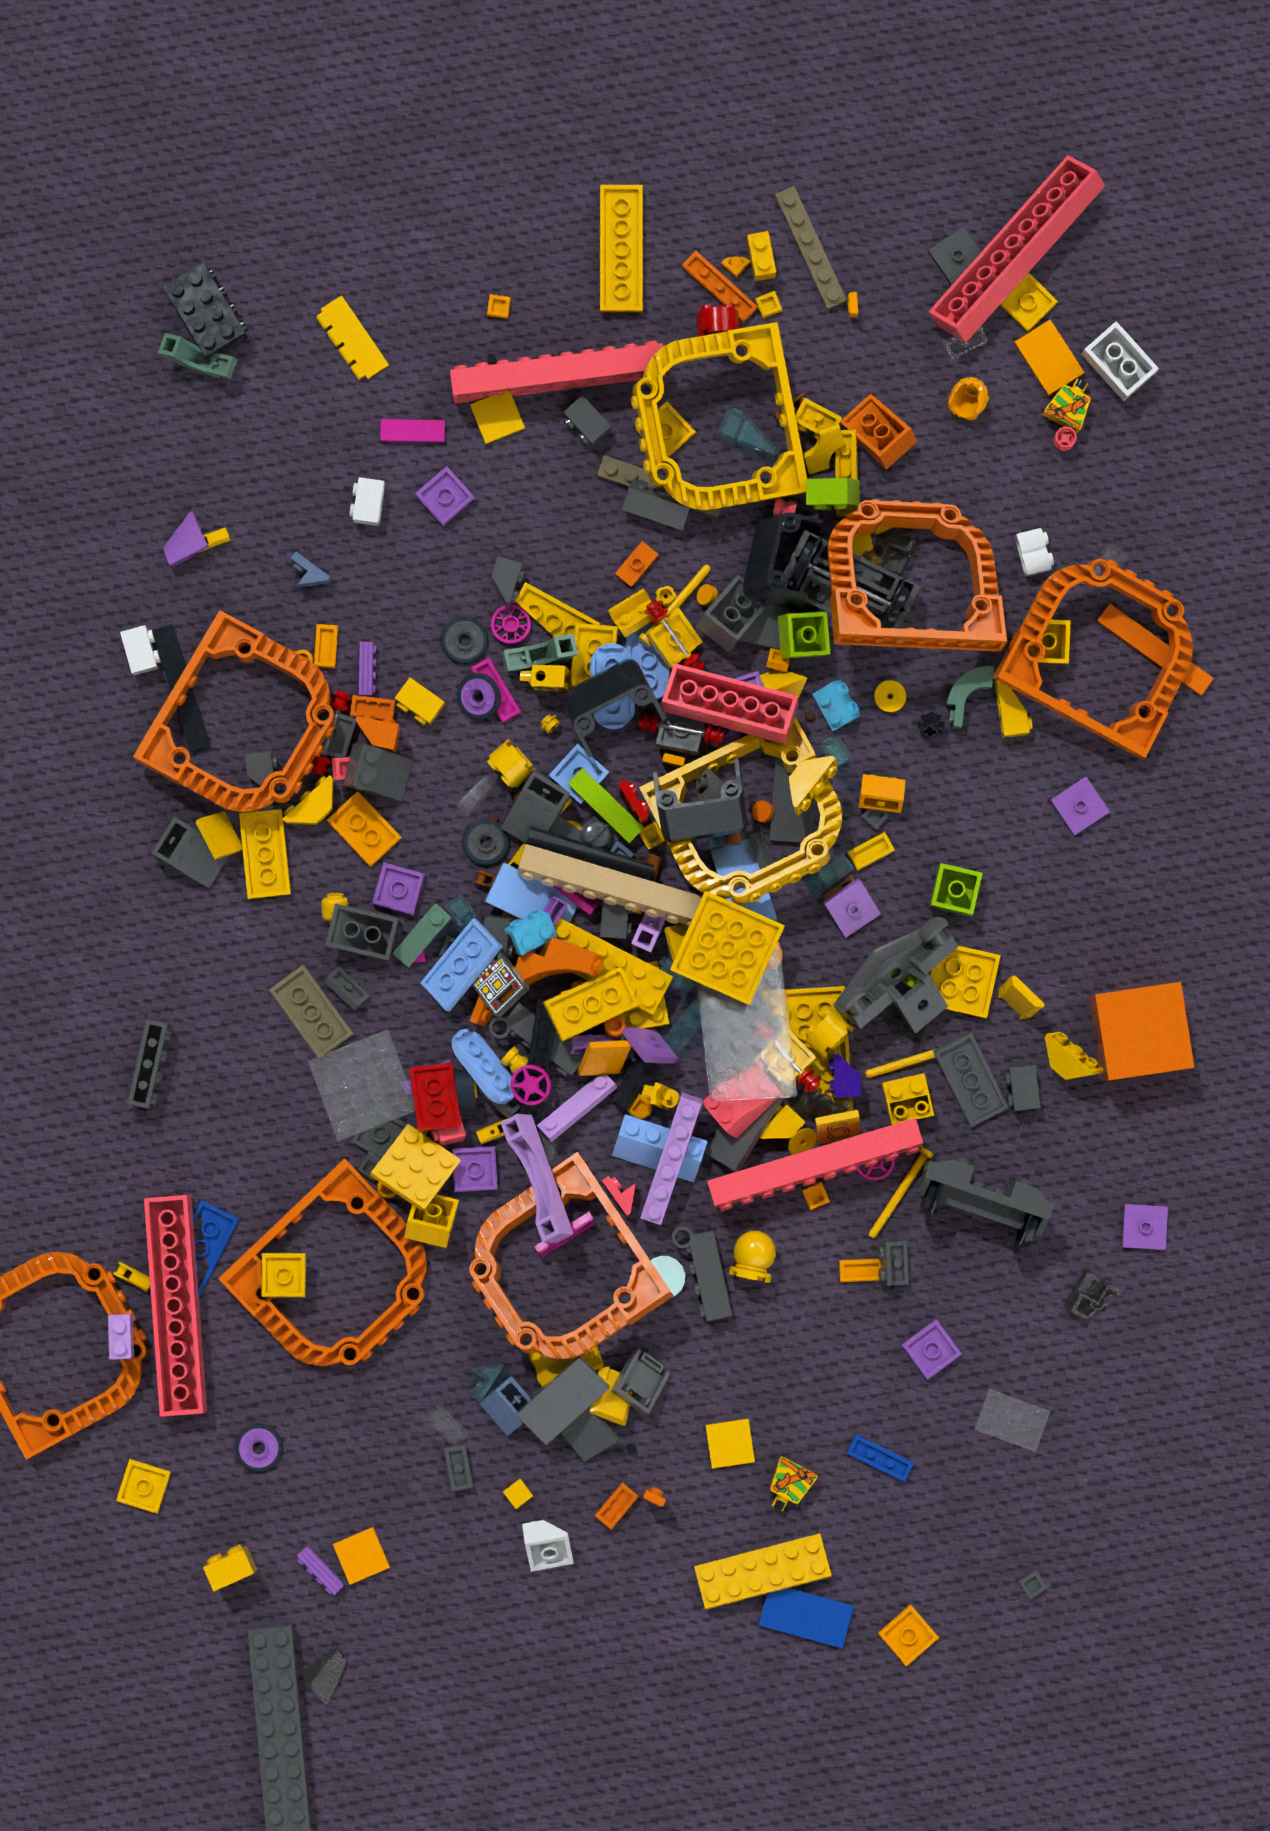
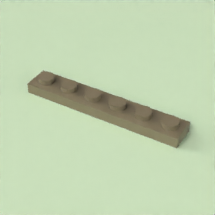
M795 186L775 194V198L826 309L829 310L846 302L847 299Z
M604 455L597 474L598 477L627 487L630 486L633 479L643 480L648 485L660 487L650 482L648 473H645L643 468ZM657 473V477L660 480H665L666 476ZM721 508L697 511L718 518Z

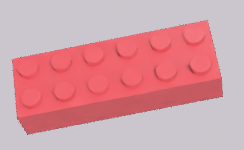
M674 663L662 699L664 712L787 744L799 706L798 696L676 663Z

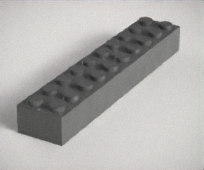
M293 1623L251 1627L248 1629L266 1831H312Z

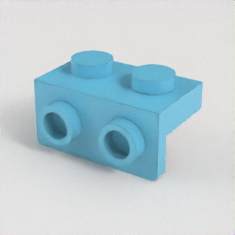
M841 680L831 682L812 694L832 731L861 717L858 705L852 701L847 685Z
M540 910L528 913V917L522 920L512 921L509 924L510 926L504 929L505 933L511 936L519 955L550 941L552 937H558L549 913Z

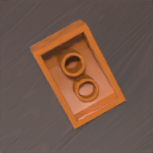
M869 394L840 421L846 430H857V442L886 470L917 443L912 429L872 394Z

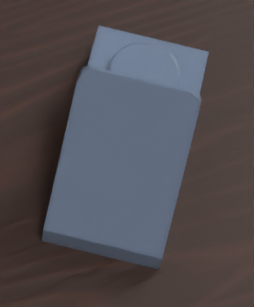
M298 552L292 555L291 560L294 562L292 566L301 573L306 571V574L298 583L299 588L326 584L331 581L329 575Z

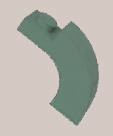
M982 666L972 669L962 675L954 684L946 701V706L954 707V710L949 712V723H952V728H962L964 705L968 695L979 689L990 690L992 688L994 666Z

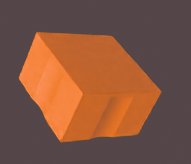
M1181 982L1101 993L1089 997L1093 1026L1098 1038L1097 1052L1099 1065L1104 1069L1103 1073H1101L1102 1082L1195 1068Z

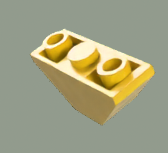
M827 756L801 761L789 776L792 803L796 815L799 816L802 811H806L809 808L812 798L816 794H820L827 779L835 775L838 767L835 757Z
M330 775L327 778L323 776L315 784L317 787L312 792L309 790L300 797L299 800L301 802L296 807L292 805L283 813L285 815L283 820L287 824L317 825L333 811L334 780Z
M1062 1032L1046 1034L1045 1042L1050 1067L1065 1080L1103 1073L1104 1069L1098 1065V1062L1086 1055L1080 1046L1068 1040L1067 1035Z

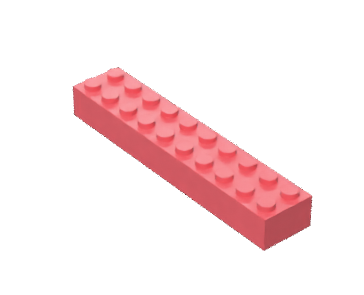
M1067 155L928 311L937 326L966 343L1105 187L1097 170Z
M649 341L643 346L627 344L624 345V348L616 349L615 346L604 347L603 351L594 352V349L582 350L580 354L563 352L560 356L556 357L546 354L539 356V359L532 360L530 357H522L516 362L499 360L497 364L493 365L482 362L475 364V367L469 368L466 365L455 366L453 370H450L454 403L478 401L490 396L503 395L507 389H509V393L512 396L641 380L643 379L648 362L663 347V343L658 344V341Z
M916 1118L711 1179L707 1182L715 1209L720 1208V1211H725L733 1208L732 1204L741 1202V1205L754 1202L753 1198L761 1196L762 1199L774 1196V1192L781 1189L784 1193L794 1190L795 1185L803 1183V1186H808L816 1183V1179L821 1177L824 1180L836 1177L837 1173L844 1171L845 1174L857 1171V1166L865 1164V1168L877 1165L878 1160L884 1158L887 1162L899 1158V1154L904 1152L907 1155L917 1153L923 1145V1140Z
M191 1195L144 1198L160 1417L207 1412L192 1197Z

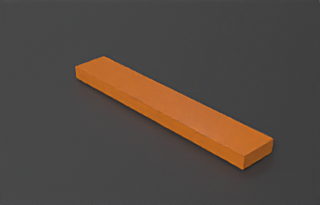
M1109 604L1097 622L1162 668L1167 658L1169 645L1112 604ZM1191 662L1182 683L1201 696L1214 678Z

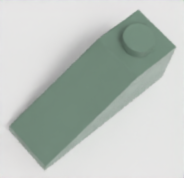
M435 903L393 954L409 968L451 922L452 917Z

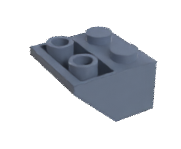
M511 1375L479 1404L508 1436L523 1424L516 1416V1412L532 1398L515 1377Z

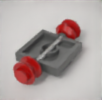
M337 691L336 694L332 693L335 699L334 702H330V706L335 709L333 710L335 714L333 727L335 729L329 739L326 737L323 742L324 749L320 756H315L314 758L315 762L311 772L317 775L324 776V773H329L326 767L332 764V762L327 758L328 756L335 758L346 757L357 724L355 718L341 714L349 710L346 704L352 701L349 698L350 694L342 691ZM326 712L321 713L318 719L325 721L329 718V714Z
M646 711L639 718L638 727L642 728V732L645 729H650L651 734H653L658 728L656 747L698 755L702 738H704L706 745L710 742H715L716 747H718L719 743L722 744L725 731H722L721 726L718 729H713L712 724H710L705 730V722L664 712L666 719L660 721L657 713L651 717L648 716Z

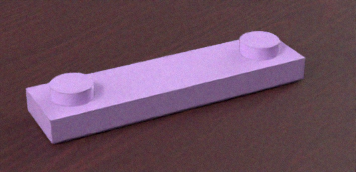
M606 1074L596 1076L540 1122L537 1127L551 1142L554 1141L618 1088L617 1085Z

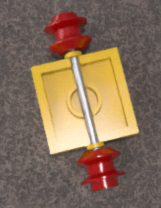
M653 600L648 603L645 614H651L650 621L658 623L645 635L668 668H673L674 663L678 664L684 659L682 662L683 666L703 671L705 662H699L700 654L690 653L703 641L680 608H674L667 614L668 608L662 609L661 607L663 604L662 600Z
M768 1023L764 1025L759 1024L753 1030L754 1035L752 1038L753 1040H760V1047L768 1045L756 1057L759 1062L786 1089L798 1079V1086L805 1085L804 1092H814L820 1086L819 1081L821 1077H814V1070L807 1069L817 1060V1057L788 1028L774 1040L776 1031H769Z

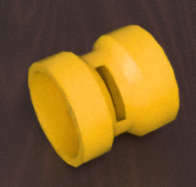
M514 1046L500 1062L504 1066H510L509 1068L514 1074L517 1069L528 1064V1058L519 1055V1050Z

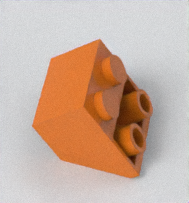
M362 714L361 717L356 716L358 726L373 747L396 754L401 731L396 720L383 718V721L376 720L375 716L369 714Z

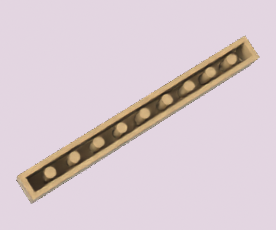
M528 844L525 845L517 875H521L525 880H538L543 885L549 887L558 886L569 893L578 892L589 899H602L609 905H622L629 911L639 910L645 912L650 917L656 918L659 916L666 918L670 923L678 924L679 922L686 924L687 927H689L702 896Z

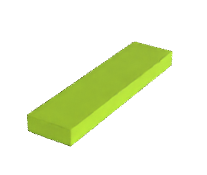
M583 768L567 783L628 843L644 829Z

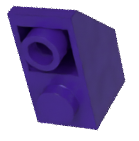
M833 1054V1058L829 1059V1072L833 1071V1080L829 1081L830 1093H834V1098L861 1097V1075L839 1054Z

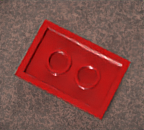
M626 779L619 782L617 790L636 820L641 825L648 822L650 809L644 800H638V791L632 782L627 783Z
M452 1062L409 1068L418 1132L461 1127Z

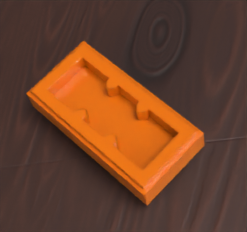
M642 541L616 571L615 575L632 588L659 554Z
M353 695L350 717H361L362 714H369L375 716L374 718L383 721V718L393 719L396 701Z
M622 1482L594 1516L611 1530L639 1495Z
M653 1486L651 1489L645 1488L643 1492L644 1499L660 1507H663L666 1501L663 1491Z

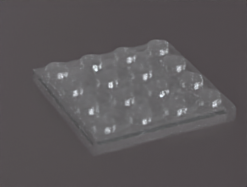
M388 1029L308 1060L338 1142L415 1112L412 1090Z

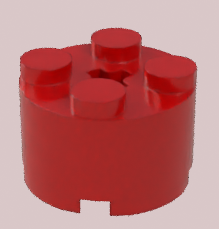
M728 303L718 307L703 305L701 306V311L696 314L698 337L740 329L739 313L735 309L734 304Z

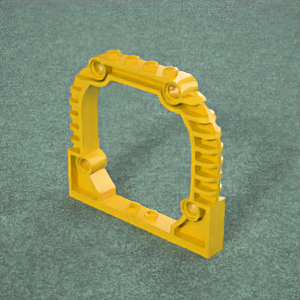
M778 322L677 340L665 345L653 355L645 368L643 379L634 385L633 396L631 397L632 408L636 409L637 418H635L637 431L640 430L641 434L639 446L641 452H644L645 455L643 467L653 485L663 486L665 491L677 502L696 510H713L806 493L807 475ZM737 346L744 349L743 357L736 353ZM726 355L734 363L740 364L750 360L764 370L773 369L777 390L775 401L777 406H780L779 422L781 427H784L788 452L780 454L772 467H762L756 470L752 475V480L714 487H696L682 480L678 464L666 456L657 409V402L664 393L663 375L672 366L683 362ZM641 385L649 387V395H644L641 392ZM658 469L665 472V480H660L657 477ZM761 473H765L768 476L767 484L760 480Z
M795 717L787 744L749 734L659 777L661 790L674 791L678 797V803L681 804L687 793L685 783L698 778L706 769L715 772L719 767L725 764H732L734 759H738L760 747L764 754L782 759L784 769L789 773H793L801 761L816 759V754ZM792 757L798 758L793 762L788 761ZM827 779L821 793L816 794L812 798L820 813L818 831L804 838L800 851L752 874L745 871H735L721 876L706 867L699 858L691 840L677 843L666 841L685 879L694 888L702 893L706 890L722 898H731L734 903L743 905L750 901L756 902L763 895L769 892H777L782 886L788 883H795L802 876L808 873H816L821 867L825 866L830 860L829 850L836 842L841 829L842 809L840 801ZM651 781L639 787L662 834L654 781ZM818 850L823 851L821 855H813ZM739 888L745 889V891L740 894L735 893V891Z

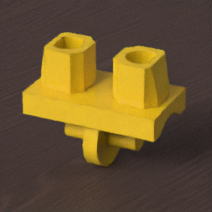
M656 1082L654 1087L644 1085L641 1095L642 1098L648 1099L650 1104L667 1111L668 1108L676 1107L680 1100L677 1091Z

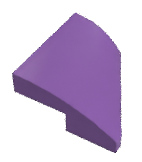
M194 511L188 513L163 547L166 559L172 567L192 558V555L209 547Z

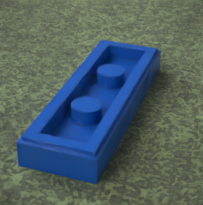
M855 1434L846 1454L903 1482L906 1481L914 1465V1462Z

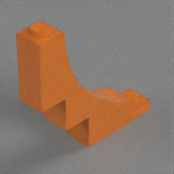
M552 937L544 957L529 951L519 956L515 969L528 986L545 977L561 973H582L597 977L603 968L604 956ZM511 986L498 1000L504 1002L515 992L513 987ZM479 995L470 1022L486 1027V1024L492 1017V1012Z

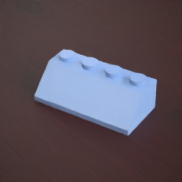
M625 1114L612 1156L657 1170L670 1129ZM693 1136L690 1137L677 1176L678 1178L694 1182L707 1145L706 1140Z

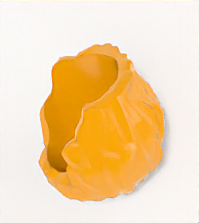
M973 377L961 379L954 385L949 394L948 408L958 417L975 420L985 409L989 400L986 385L981 380Z

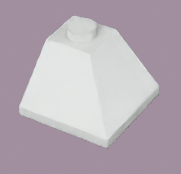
M544 1520L522 1524L531 1572L574 1564L567 1532Z

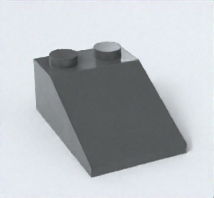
M740 575L735 577L706 610L696 625L698 629L728 653L770 604L746 597L742 590L744 579Z
M353 743L343 785L402 802L413 760L363 743Z
M335 903L325 946L390 962L399 918Z

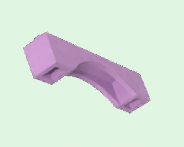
M682 1092L641 1214V1219L661 1225L703 1099Z
M516 1114L501 1122L507 1143L521 1160L531 1181L536 1201L535 1223L542 1243H558L573 1235L532 1115Z

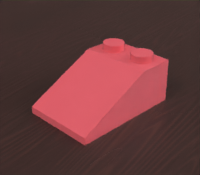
M755 1064L718 1086L702 1101V1104L720 1126L737 1139L783 1093L759 1065Z

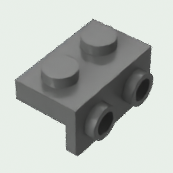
M907 1241L880 1242L877 1256L881 1261L878 1278L882 1286L909 1285Z

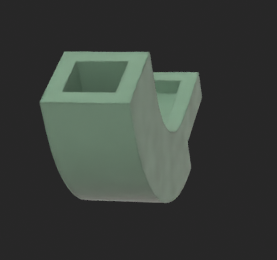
M167 333L164 334L158 351L160 355L181 366L215 378L231 379L238 361L233 356L216 353L206 359L199 346L192 344L183 337Z
M574 634L556 636L543 643L507 649L501 652L505 672L530 670L532 665H553L578 655Z

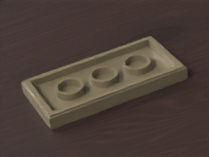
M304 965L269 989L318 1059H321L354 1035Z

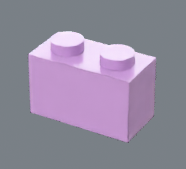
M133 1314L108 1315L109 1359L134 1358Z

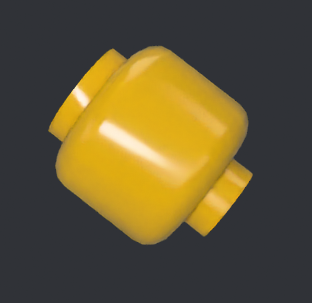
M328 893L321 900L322 918L329 921V924H331L335 903L349 907V900L347 897H344L343 893Z

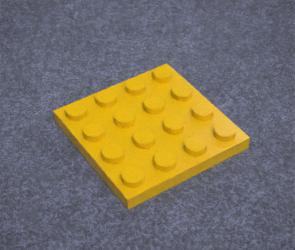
M705 890L670 970L750 1005L785 925Z

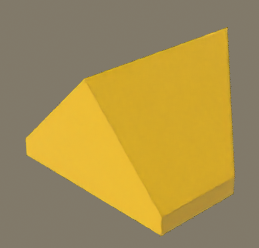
M773 670L760 675L764 687L798 696V698L808 678L789 671L784 672L780 670Z

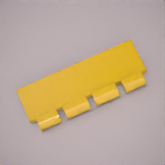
M342 295L320 309L322 313L318 314L316 319L324 330L332 326V329L327 331V335L335 347L342 343L344 344L338 351L347 364L356 361L350 369L358 380L365 376L369 379L389 366Z

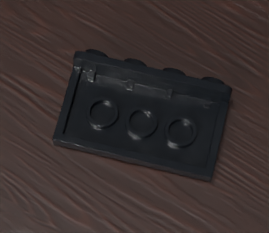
M204 263L163 286L207 359L239 339H247L248 336L245 332L249 330L243 320L238 321L235 315L238 311L233 303L230 302L228 304L224 297L228 295L223 286L216 285L214 280L217 277L212 268L207 269Z

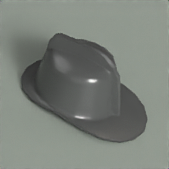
M597 814L580 828L576 840L608 850L619 840L621 835Z

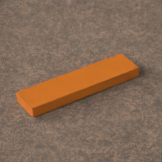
M696 250L681 265L686 272L723 305L728 303L734 304L735 309L739 313V320L743 323L758 309L756 304Z

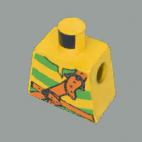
M1076 379L1072 388L1064 384L1042 415L1064 427L1072 428L1078 434L1091 399L1083 394L1088 384L1081 379Z
M532 665V671L521 670L520 683L531 684V687L535 690L564 692L570 688L571 671L566 666ZM545 675V679L539 681V676Z
M780 1455L769 1488L770 1491L777 1494L772 1506L783 1511L788 1501L798 1504L815 1482L818 1475Z

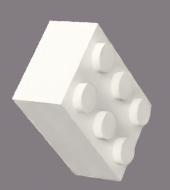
M1117 322L1112 324L1087 346L1081 354L1123 401L1136 392L1159 369Z

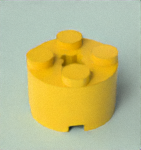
M507 739L489 755L490 759L487 762L495 771H500L503 774L501 779L509 787L513 788L515 786L518 788L530 777L533 771L536 772V769L531 767L532 763L518 747L514 748L511 745L513 742Z
M830 1008L821 1016V1022L818 1025L813 1024L806 1032V1041L824 1059L828 1058L827 1052L830 1054L834 1053L848 1038L846 1035L848 1030L853 1032L855 1028L837 1010L832 1011Z

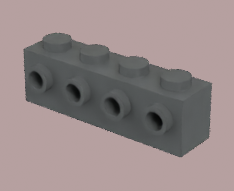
M146 1019L128 1099L129 1105L152 1109V1106L157 1104L159 1093H156L157 1084H161L163 1072L160 1069L162 1063H166L168 1051L165 1050L166 1042L171 1041L173 1032L169 1024Z

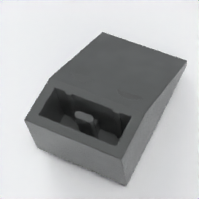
M533 771L501 829L525 843L531 826L549 832L569 800L570 792Z
M173 817L152 851L153 855L207 888L211 887L230 856L214 859L202 834L176 817Z

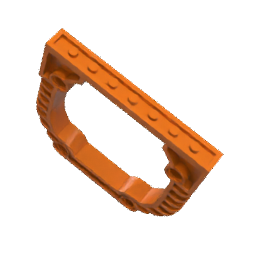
M878 499L860 502L855 512L847 515L835 526L828 541L827 554L832 591L830 606L834 644L1002 651L1007 642L1002 596L998 594L994 553L992 552L990 542L984 537V533L979 528L971 525L972 522L969 519L961 516L960 510L954 505L939 502L880 501ZM878 527L931 529L940 538L956 540L967 554L974 598L966 610L968 621L962 626L961 630L881 628L880 620L866 607L867 595L856 588L852 554L854 536L870 535L876 532Z
M1096 559L1088 562L1086 565L1079 564L1062 568L1053 573L1041 586L1019 631L1014 634L992 678L1138 758H1146L1169 713L1167 710L1190 667L1193 657V639L1188 624L1182 618L1184 607L1181 602L1173 598L1174 595L1169 591L1156 589V585L1151 581H1142L1136 578V573L1128 569L1124 571L1118 568L1119 564L1110 559H1107V561ZM1095 565H1098L1101 568V574L1099 576H1097L1094 573L1093 569ZM1079 583L1091 588H1099L1106 585L1149 608L1154 622L1168 632L1169 651L1167 658L1146 700L1134 703L1129 710L1130 716L1110 723L1109 727L1091 719L1088 712L1079 708L1078 710L1071 708V703L1061 698L1057 700L1039 690L1042 679L1038 669V661L1045 655V647L1040 641L1061 599L1071 587ZM1169 605L1174 609L1172 617L1167 613ZM1030 646L1036 649L1034 657H1031L1028 653ZM1142 706L1146 709L1144 718L1139 714V709Z
M219 610L133 755V758L136 762L174 783L182 785L231 811L252 812L265 808L274 801L285 803L291 799L294 793L297 794L303 784L301 782L305 774L308 775L313 768L312 761L315 756L319 757L324 749L323 742L326 737L329 739L334 732L335 714L330 707V691L327 681L320 669L305 657ZM249 646L251 649L247 654L240 653L242 647ZM236 655L238 660L244 663H250L256 658L299 681L308 689L312 697L306 710V719L309 726L284 769L269 774L259 788L241 789L229 785L194 766L189 752L185 748L176 747L172 731L167 727L178 706L184 704L187 698L185 694L189 687L193 688L197 682V674L208 656L216 660ZM321 713H328L329 718L327 720L321 721L318 719ZM179 756L186 757L185 762L182 764H176L175 760ZM279 786L286 787V791L283 794H276L275 791Z
M578 1152L551 1169L558 1191H561L560 1197L563 1205L565 1206L569 1199L591 1201L597 1197L608 1213L606 1219L612 1227L617 1226L620 1232L617 1235L624 1245L628 1243L639 1259V1262L632 1266L627 1287L623 1286L615 1291L613 1295L615 1303L575 1331L563 1336L547 1337L536 1324L522 1320L498 1283L501 1277V1267L494 1256L501 1239L510 1230L536 1213V1201L532 1186L495 1210L484 1221L477 1234L474 1248L475 1259L469 1266L470 1274L475 1280L472 1282V1285L478 1293L482 1292L486 1297L483 1302L490 1311L493 1309L497 1314L494 1319L500 1328L505 1327L508 1331L506 1337L511 1345L514 1346L516 1344L527 1354L537 1352L545 1357L559 1360L575 1358L589 1352L626 1325H632L674 1296ZM486 1266V1272L483 1275H478V1270ZM631 1295L628 1303H621L623 1296ZM528 1336H531L532 1342L529 1345L524 1346V1339Z
M344 1158L218 1279L277 1341L298 1360L316 1366H328L340 1362L346 1365H354L360 1359L363 1361L367 1360L373 1354L371 1349L376 1344L380 1347L389 1338L386 1334L392 1329L396 1332L405 1323L402 1319L407 1314L413 1316L421 1308L418 1304L423 1300L425 1294L422 1284L426 1275L427 1258L422 1242L404 1238L407 1223L351 1163ZM319 1195L324 1201L345 1202L348 1210L354 1214L365 1212L398 1246L405 1257L407 1276L399 1283L396 1289L397 1301L359 1337H344L333 1347L315 1344L304 1336L273 1303L272 1299L274 1297L261 1299L257 1293L262 1286V1259L258 1254L275 1237L279 1240L288 1231L286 1227L291 1222L295 1225L303 1217L302 1212ZM355 1197L362 1198L364 1202L363 1207L359 1210L352 1206V1200ZM412 1287L419 1291V1297L416 1300L410 1299L407 1294L408 1290ZM347 1348H353L356 1351L355 1359L349 1360L345 1357L344 1353Z
M50 1252L39 1255L1 1275L0 1313L5 1308L4 1300L42 1278L56 1273L73 1274L82 1288L96 1292L108 1315L133 1314L134 1344L140 1346L141 1354L131 1359H119L123 1370L116 1383L104 1393L67 1413L60 1409H51L45 1412L43 1416H36L26 1412L16 1415L4 1394L7 1391L6 1387L0 1380V1412L26 1460L123 1407L138 1388L142 1374L141 1360L146 1357L148 1352L145 1340H147L146 1334L142 1328H137L135 1324L137 1318L132 1309L128 1310L124 1304L127 1299L122 1290L118 1291L114 1283L117 1281L112 1271L107 1272L106 1268L100 1263L89 1264L84 1259L66 1252ZM97 1268L100 1271L98 1280H93L90 1277L91 1269ZM51 1414H55L59 1417V1423L57 1426H53L49 1423V1417Z

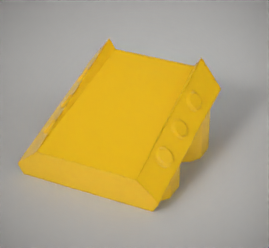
M1014 975L999 988L998 998H1003L1020 1015V1019L1031 1018L1044 1007V1003Z
M610 1367L599 1368L598 1374L610 1388L589 1406V1413L624 1426L627 1422L630 1405L611 1392L620 1372L612 1370ZM631 1390L626 1392L631 1397L633 1396V1392Z

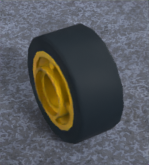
M466 1069L455 1070V1085L460 1111L477 1109L476 1098H478L476 1082Z

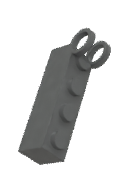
M518 1003L507 1018L495 1017L489 1024V1031L497 1039H503L509 1034L515 1037L517 1034L523 1038L521 1043L530 1049L535 1015ZM497 1021H504L507 1024V1030L502 1035H497L493 1032V1025ZM556 1031L551 1060L558 1065L556 1070L564 1076L568 1073L572 1076L580 1066L584 1054H570L569 1040L566 1039L561 1042Z
M687 1227L676 1228L671 1236L673 1244L678 1248H686L687 1254H692L693 1262H690L689 1265L691 1274L696 1275L698 1283L694 1284L696 1296H701L702 1304L699 1305L701 1318L706 1317V1321L732 1316L714 1232L708 1231L693 1235L692 1231ZM680 1230H685L690 1235L689 1242L685 1245H680L675 1240V1235Z

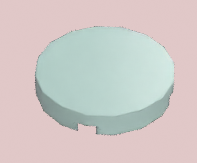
M670 1256L653 1258L651 1262L672 1294L676 1296L682 1290L685 1283L683 1266Z

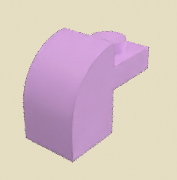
M644 914L631 944L651 952L666 918L659 916L654 918Z

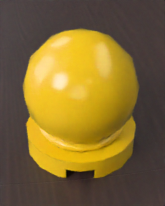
M749 1231L742 1234L734 1246V1258L737 1264L730 1266L728 1274L735 1275V1272H737L736 1276L759 1281H763L764 1277V1282L770 1283L772 1274H768L767 1269L773 1264L776 1257V1247L773 1240L761 1231Z

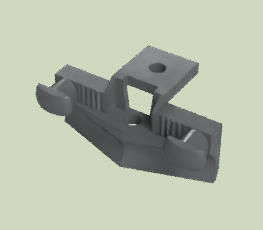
M934 917L926 922L922 928L874 949L833 1006L861 1029L894 1001L909 1028L916 1034L948 1007L928 974L931 969L959 947L953 936L944 931L948 921L942 917ZM897 968L896 974L891 976V972ZM907 975L920 981L904 996L894 987ZM924 1000L923 1005L918 1008L919 1002Z

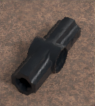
M638 1055L634 1063H631L622 1078L623 1081L613 1095L612 1100L628 1109L638 1090L642 1089L648 1079L649 1072L655 1063L644 1062Z

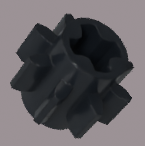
M930 712L926 715H921L917 729H922V736L924 735L932 739L936 736H941L945 722L941 721V715Z

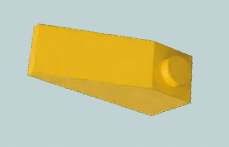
M994 679L1002 738L1028 735L1030 733L1029 729H1032L1031 716H1027L1026 709L1013 690Z

